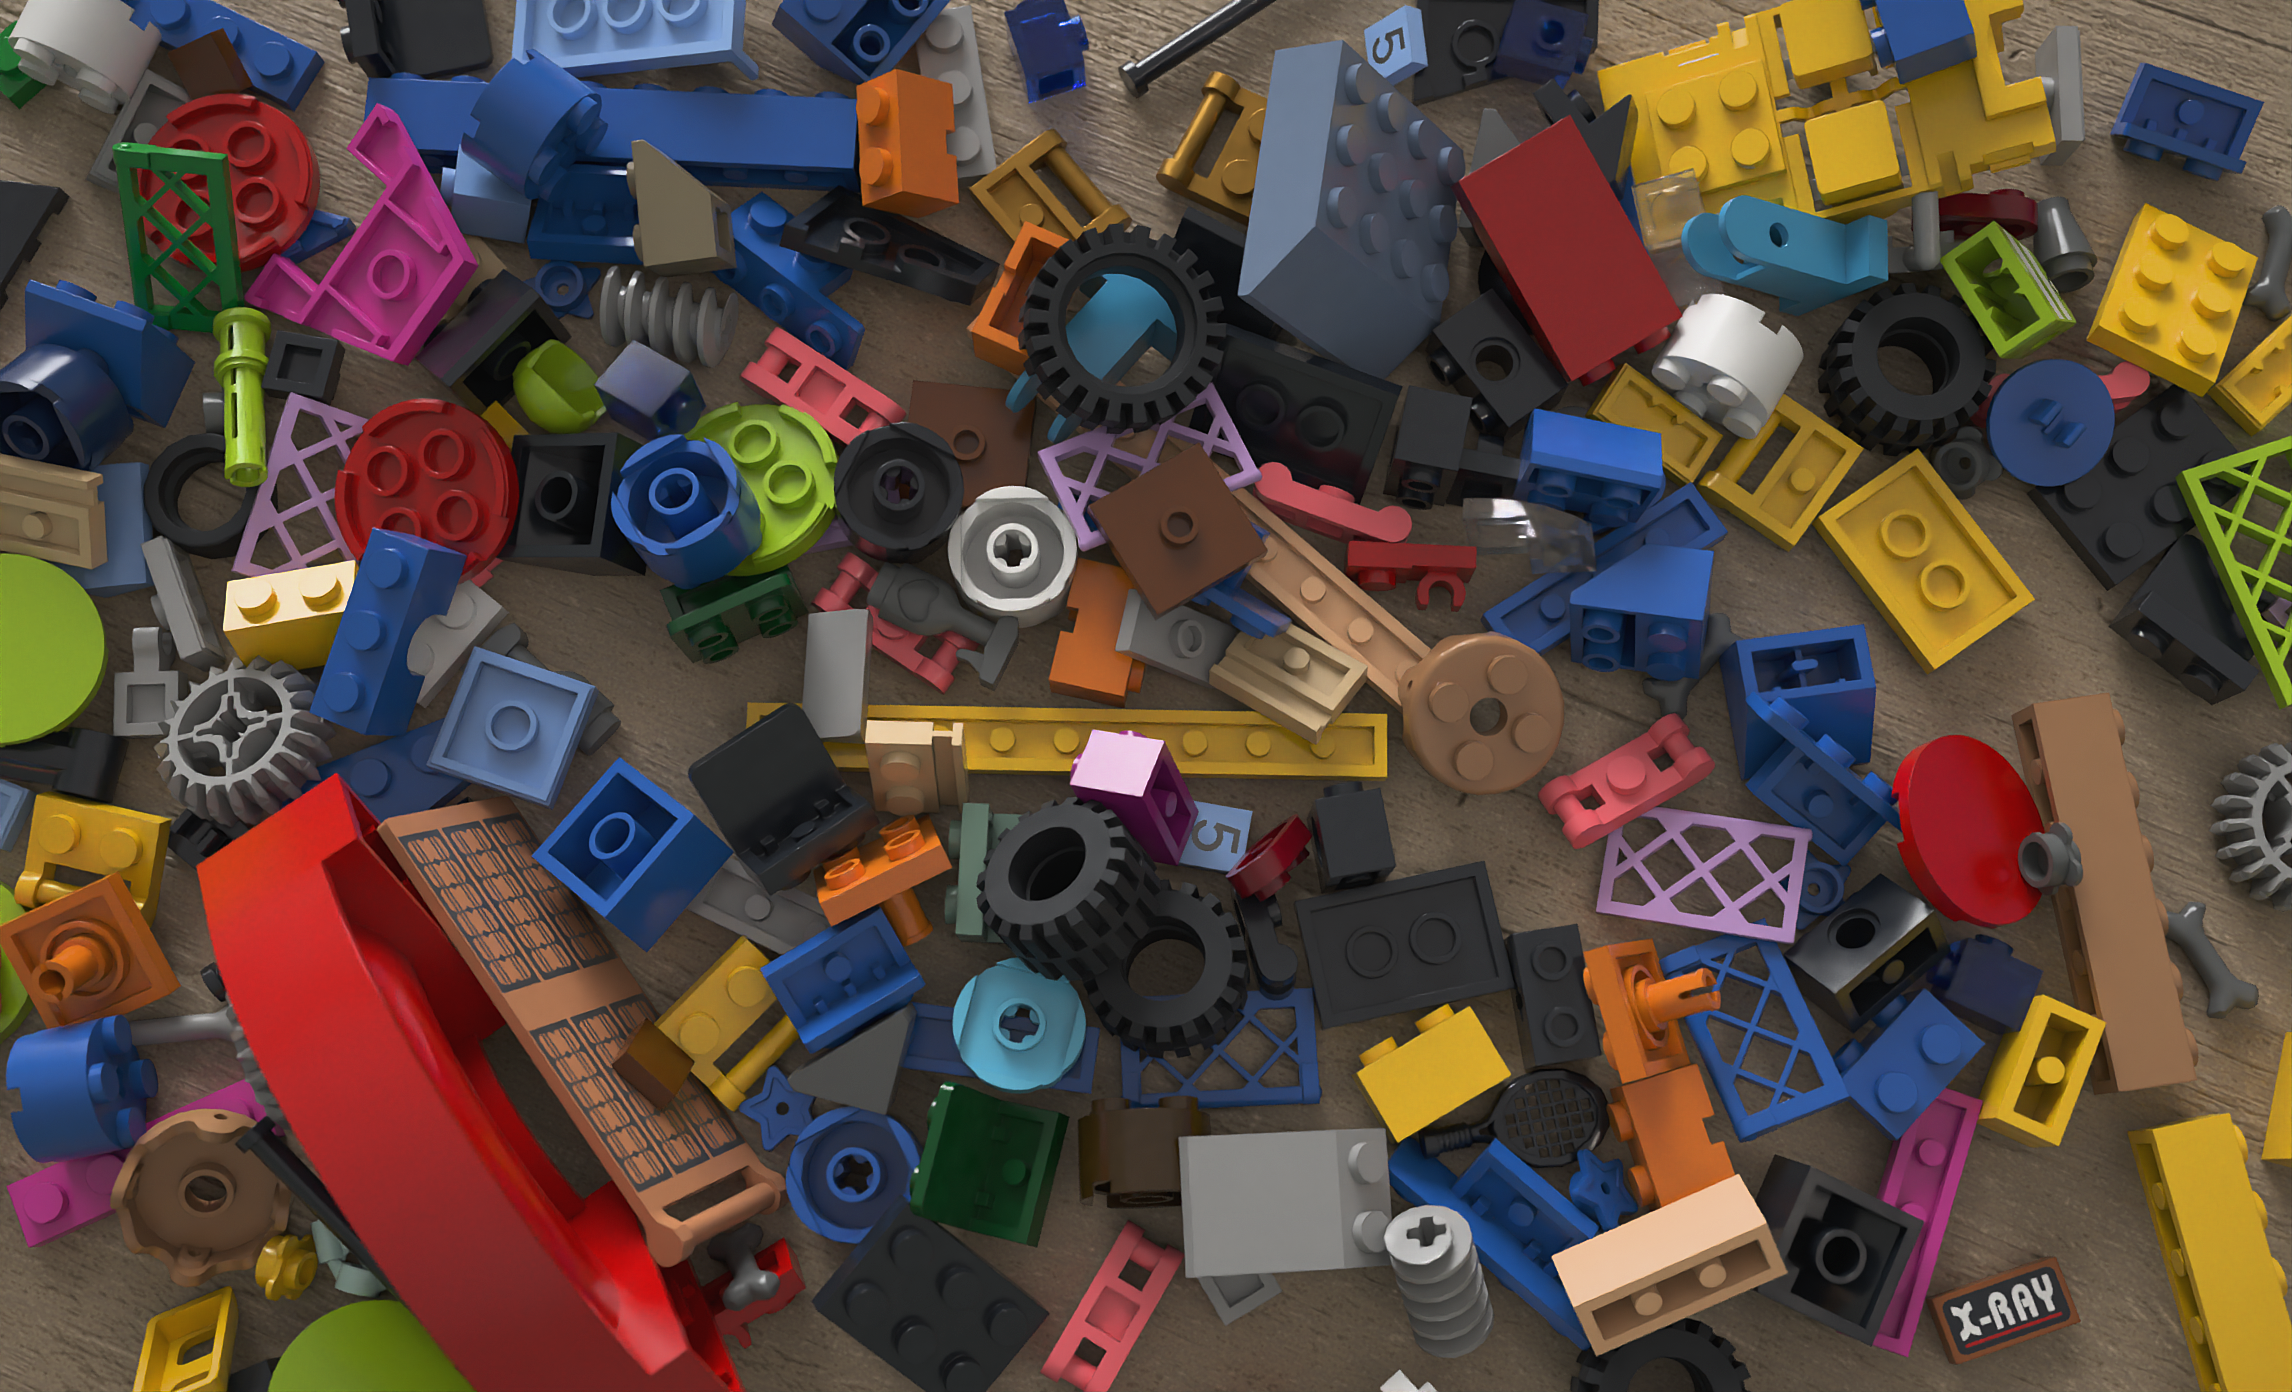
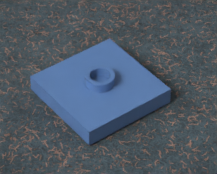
M474 646L426 766L431 770L553 810L599 690L596 686Z

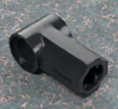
M69 727L68 732L54 731L29 742L0 747V777L31 784L52 786L51 790L62 794L97 802L112 803L129 741L110 734L76 727Z

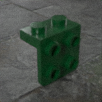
M788 564L773 571L757 575H724L713 581L702 583L693 589H681L673 584L659 590L672 619L666 625L668 633L674 643L692 663L703 660L704 664H712L727 659L739 651V643L759 634H762L763 638H773L782 635L797 626L798 617L809 613Z
M944 1082L940 1087L938 1096L933 1100L928 1111L927 1129L929 1132L921 1163L914 1169L910 1180V1211L917 1217L1037 1248L1069 1116L1055 1111L1003 1101L959 1083Z

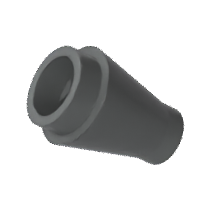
M2051 197L2038 202V231L2033 235L2034 256L2059 294L2072 292L2086 286L2095 276L2093 268L2097 264V257L2072 214L2068 199L2064 197Z

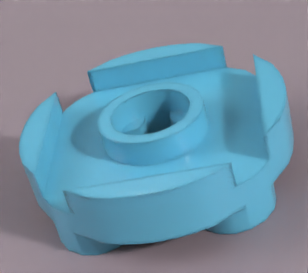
M1018 957L996 963L997 966L988 968L979 976L977 974L962 989L957 999L952 1026L953 1035L963 1063L981 1082L999 1091L1023 1094L1053 1087L1074 1066L1083 1049L1086 1036V1017L1077 991L1070 985L1069 980L1064 975L1058 981L1046 979L1040 972L1035 974ZM1018 1008L1030 1010V1022L1039 1025L1035 1036L1025 1035L1022 1043L1011 1042L1010 1031L1001 1028L1003 1018H1014Z

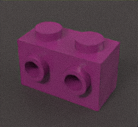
M1093 730L1084 752L1075 758L1071 768L1070 786L1076 797H1079L1084 804L1093 799L1101 802L1107 810L1111 809L1154 862L1178 866L1199 811L1165 741L1150 739L1138 732L1129 730L1119 733Z

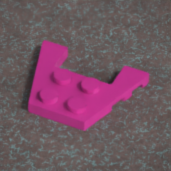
M377 103L346 149L386 185L385 191L319 285L290 258L273 254L245 294L244 299L252 305L282 315L284 318L314 328L331 335L333 338L392 362L409 366L479 265L399 115L394 110Z

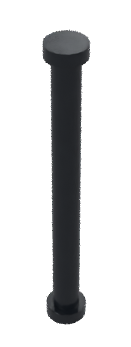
M1277 0L1230 1L1134 64L1129 60L1119 66L1118 71L1123 83L1135 98H1140L1149 91L1148 84Z
M267 1115L262 1118L235 1145L244 1154L251 1150L417 1319L364 1246L325 1184L272 1131L276 1124Z

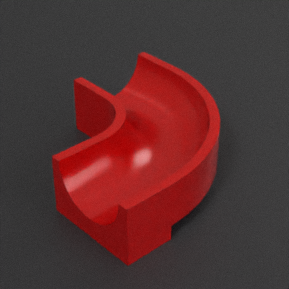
M335 773L196 866L209 933L220 974L249 1047L275 1099L328 1191L364 1246L429 1335L477 1392H746L690 1257L672 1267H663L657 1264L648 1250L646 1230L613 1179L583 1199L554 1164L529 1129L502 1085L482 1043L483 1039L507 1024V1022L378 833L377 828L381 822L338 773Z

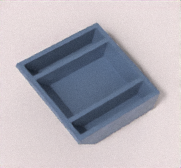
M1344 40L1275 50L1238 296L1326 359L1385 379L1440 324L1443 301L1449 293L1450 284L1447 268L1450 246L1457 234V217L1455 213L1457 198L1450 187L1464 178L1465 160L1463 150Z

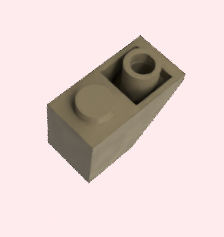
M643 139L631 141L633 162L627 164L626 176L630 193L637 200L639 224H635L633 228V243L639 260L644 263V267L663 277L737 268L730 205L653 145Z

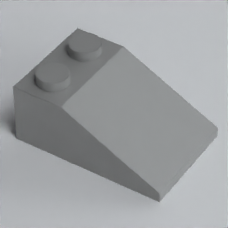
M1386 1128L1179 1137L1186 1278L1392 1265L1384 1240L1387 1226L1392 1222Z

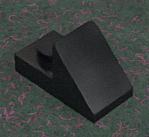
M1552 78L1533 93L1542 116L1551 126L1566 116L1571 115L1618 201H1621L1624 198L1639 118L1633 96L1631 94L1625 96L1596 118L1588 103L1576 89L1566 95Z

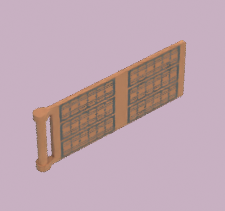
M508 796L391 817L378 826V833L642 1222L646 1230L648 1250L657 1264L663 1267H672L689 1258L693 1253L694 1247L758 1213L769 1215L786 1206L789 1202L786 1180L782 1174L766 1168L761 1163L716 1096L691 1071L677 1096L660 1110L612 1068L611 1064L632 1030L646 1018L654 1024L661 1016L577 894L532 857L542 843ZM740 1172L743 1175L746 1184L745 1191L683 1222L668 1216L664 1209Z

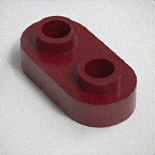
M2000 189L1988 194L1962 192L1939 198L1940 231L1954 230V240H1967L1993 221L1998 223L2017 240L2031 237L2038 231V204L2035 200L2025 197V193L2020 190ZM1911 206V230L1913 232V216Z
M1297 814L1287 818L1259 838L1228 872L1226 879L1241 899L1247 898L1252 894H1255L1259 901L1267 899L1290 881L1292 877L1288 872L1297 867L1310 855L1305 846L1313 835Z

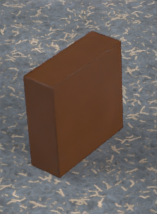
M224 28L206 34L167 53L192 101L209 95L236 94L254 86Z
M646 1018L632 1030L611 1066L655 1107L661 1110L677 1096L695 1061Z

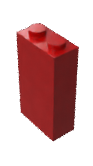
M1571 115L1566 116L1480 167L1450 187L1543 352L1566 382H1572L1579 378L1583 387L1615 370L1617 367L1612 358L1633 346L1637 354H1641L1672 336L1667 325L1683 317Z

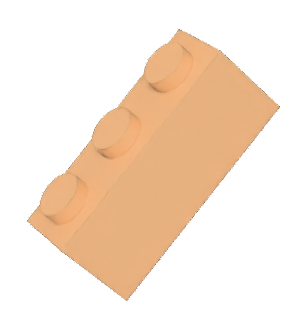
M1739 1174L1551 1256L1596 1356L1787 1274L1769 1227Z

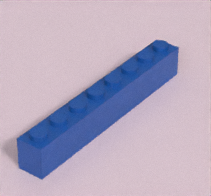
M396 73L391 78L369 77L364 122L377 103L394 110L403 122L429 173L442 174L443 167L456 169L459 144H461L463 133H467L472 138L475 137L480 122L470 116L478 98L489 83L480 78L466 75L455 76L451 81L426 80L421 76L411 73ZM581 81L601 96L602 107L599 118L608 123V128L598 147L590 154L580 150L574 164L627 167L629 162H633L631 141L643 139L669 156L705 186L831 191L838 185H841L853 192L861 193L859 132L856 114L857 99H850L842 93L830 91L820 92L815 97L789 96L787 93L775 89H761L754 94H733L712 86H701L695 88L693 92L668 91L662 86L648 83L635 85L633 89L607 88L605 85L593 81Z

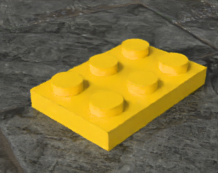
M2145 203L2132 220L2086 341L2193 394L2203 397L2216 383L2258 257L2242 250L2231 242L2219 239L2183 221L2178 216L2168 214Z
M1916 449L1830 508L1812 523L1927 675L2035 600L1919 449Z

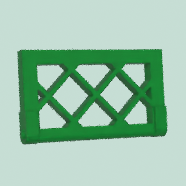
M129 142L114 144L112 151L114 163L116 164L134 305L152 314L155 317L152 324L165 330L178 329L213 333V319L218 313L235 307L245 308L228 154L163 148L156 145ZM137 168L150 169L165 183L148 201L140 195ZM186 173L207 175L210 207L180 180ZM169 189L174 191L200 216L183 234L153 207ZM143 216L173 243L156 260L147 251ZM204 222L213 228L217 266L187 239ZM177 248L207 275L190 292L160 265ZM151 275L180 302L175 306L154 304ZM212 280L220 287L222 311L208 310L195 298Z

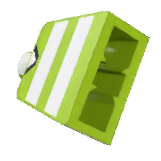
M1995 221L1940 259L1944 269L2001 358L2023 359L2077 323L2034 254ZM1998 258H2002L2001 268L1993 272L1983 273L1988 264Z

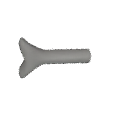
M229 1004L216 1013L132 1020L129 1022L132 1044L134 1046L213 1038L234 1042L229 1036L232 1029L231 1023L226 1016Z

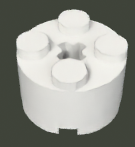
M28 0L8 42L13 51L22 58L18 65L22 72L41 83L51 86L55 84L56 80H59L79 90V98L88 105L102 112L114 114L119 104H124L127 99L131 100L162 39V35L150 21L144 31L131 22L130 18L134 9L121 0Z
M1705 294L1701 296L1696 305L1692 300L1684 311L1683 317L1680 318L1671 333L1672 336L1668 338L1654 362L1652 375L1675 400L1699 418L1705 417L1722 424L1729 431L1742 438L1754 439L1761 427L1766 425L1801 364L1804 355L1799 341L1785 326L1782 325L1776 335L1760 323L1765 315L1764 311L1733 297L1720 294Z
M1005 486L985 492L976 498V502L968 507L962 515H959L949 535V563L962 599L972 613L996 624L999 618L1013 616L1018 618L1019 628H1026L1056 617L1067 605L1078 559L1076 536L1067 516L1047 496L1031 488ZM1010 550H1022L1024 558L1021 559L1020 566L1008 567L1006 560H1009Z

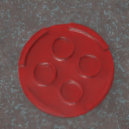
M242 94L205 96L185 103L165 116L168 121L154 134L148 143L149 145L228 154L241 273L267 264L273 254L281 255L299 239L309 225L318 203L320 171L310 142L294 121L274 107L259 102L256 97ZM137 168L140 195L148 201L165 183L150 169ZM186 173L180 180L210 207L207 175ZM171 189L153 205L182 234L200 218ZM143 216L146 236L164 252L173 243ZM204 222L187 239L217 266L213 228ZM178 248L168 256L184 267L203 272Z
M421 398L399 402L370 418L362 426L364 432L354 444L347 458L344 470H338L335 482L336 517L339 529L349 550L357 561H362L373 527L412 534L467 555L457 585L472 579L490 565L501 552L511 534L517 515L519 501L517 470L504 439L479 414L460 405L437 399Z
M1947 735L1913 749L1898 768L1891 796L1899 801V817L1904 841L1897 843V847L1912 880L1926 899L1943 915L1954 922L1964 920L1973 925L1994 929L2023 919L2035 908L2042 893L2037 887L2031 886L2023 878L2018 865V850L2021 842L2031 833L2041 832L2045 834L2039 811L2027 786L2012 765L1989 745L1969 736Z

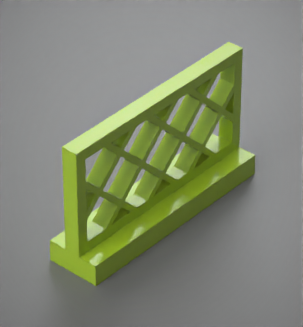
M2292 435L2182 471L2175 477L2279 710L2292 706V683L2283 665L2289 649H2292V610L2284 629L2264 621L2256 605L2263 589L2292 602V586L2269 576L2279 551L2292 556V540L2285 537L2292 521V489L2290 493L2259 480V476L2266 460L2284 454L2292 469ZM2251 466L2248 474L2239 471V469ZM2218 477L2241 488L2231 513L2210 504L2201 485L2202 481ZM2252 493L2284 507L2274 532L2242 518ZM2220 524L2225 526L2224 531H2222ZM2236 531L2268 545L2258 570L2235 560L2230 545ZM2246 582L2251 584L2250 589L2248 588ZM2272 640L2278 642L2276 648Z

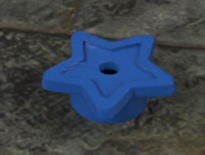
M550 260L549 263L545 264L538 271L536 277L523 281L543 298L558 319L567 314L584 319H591L594 316L588 293L601 277V272L598 268H577V266L569 261ZM561 286L569 287V291L565 295L558 294V289Z
M1807 848L1796 923L1798 930L1805 929L1820 915L1828 917L1845 903L1843 899L1844 884L1851 873V867L1848 864L1844 867L1842 864L1830 865L1819 862ZM1789 877L1780 882L1786 892L1788 890ZM1809 884L1817 885L1819 889L1817 895L1809 894Z
M776 1065L768 1068L762 1093L743 1101L739 1105L741 1113L760 1123L762 1145L767 1152L773 1151L789 1135L800 1136L806 1126L814 1120L812 1105L817 1098L793 1091L787 1081L788 1077ZM782 1102L787 1103L789 1106V1111L785 1115H780L777 1112V1106Z
M1578 1150L1577 1157L1580 1171L1572 1175L1569 1183L1572 1202L1593 1222H1600L1604 1232L1610 1231L1617 1227L1620 1215L1631 1216L1638 1211V1205L1624 1187L1623 1163L1618 1158L1603 1163L1590 1150Z

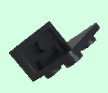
M338 0L341 8H346L349 24L340 29L346 57L351 64L358 63L368 78H391L396 73H411L428 80L484 69L493 62L494 55L484 0Z
M2190 534L2183 535L2172 543L2108 626L2128 641L2136 651L2149 657L2178 679L2190 692L2203 698L2210 705L2217 704L2245 691L2259 673L2258 669L2248 663L2253 657L2254 652L2205 543ZM2246 582L2248 588L2250 589L2251 584ZM2264 589L2256 605L2260 615L2277 599V597Z
M794 703L782 705L694 762L688 770L690 782L729 846L734 851L745 872L769 896H772L779 890L785 891L800 885L809 877L813 867L833 854H842L852 850L864 840L867 831L881 823L870 803L846 785L804 710Z

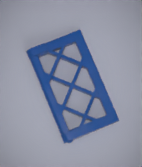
M1765 918L1752 923L1768 926ZM1723 934L1699 945H1693L1668 955L1659 961L1666 980L1706 967L1710 971L1719 974L1716 979L1717 984L1714 985L1712 992L1718 990L1721 992L1726 977L1763 990L1750 1023L1717 1010L1683 1017L1740 1143L1753 1141L1760 1136L1778 1130L1780 1127L1850 1100V1094L1776 942ZM1756 946L1770 974L1768 980L1765 981L1731 968L1735 955ZM1725 958L1723 965L1717 963V961ZM1771 994L1781 997L1798 1033L1796 1040L1758 1027ZM1709 1019L1746 1032L1733 1066L1723 1062L1707 1027ZM1754 1036L1791 1049L1779 1083L1741 1069ZM1799 1053L1809 1056L1823 1086L1806 1093L1786 1087ZM1739 1078L1775 1092L1769 1108L1748 1116L1734 1086L1736 1079ZM1782 1095L1790 1098L1789 1100L1779 1103Z
M1313 988L1294 989L1289 997L1276 1001L1267 999L1260 991H1247L1248 998L1244 1010L1237 1009V1012L1244 1018L1219 1046L1214 1044L1209 1047L1213 1052L1188 1080L1164 1058L1149 1057L1147 1055L1140 1063V1048L1138 1047L1135 1052L1125 1047L1120 1039L1123 1095L1120 1098L1131 1099L1132 1109L1159 1108L1158 1099L1169 1096L1198 1097L1199 1109L1320 1104L1322 1088L1319 1085ZM1184 994L1142 997L1156 1001H1167ZM1294 1008L1296 1029L1283 1042L1262 1024L1255 1015L1259 1010ZM1249 1022L1278 1047L1275 1053L1254 1076H1251L1224 1051ZM1295 1039L1297 1043V1054L1289 1048V1046ZM1284 1053L1298 1066L1299 1086L1265 1088L1258 1081ZM1218 1056L1248 1082L1243 1089L1199 1091L1193 1084ZM1155 1060L1183 1086L1177 1092L1142 1094L1141 1073Z

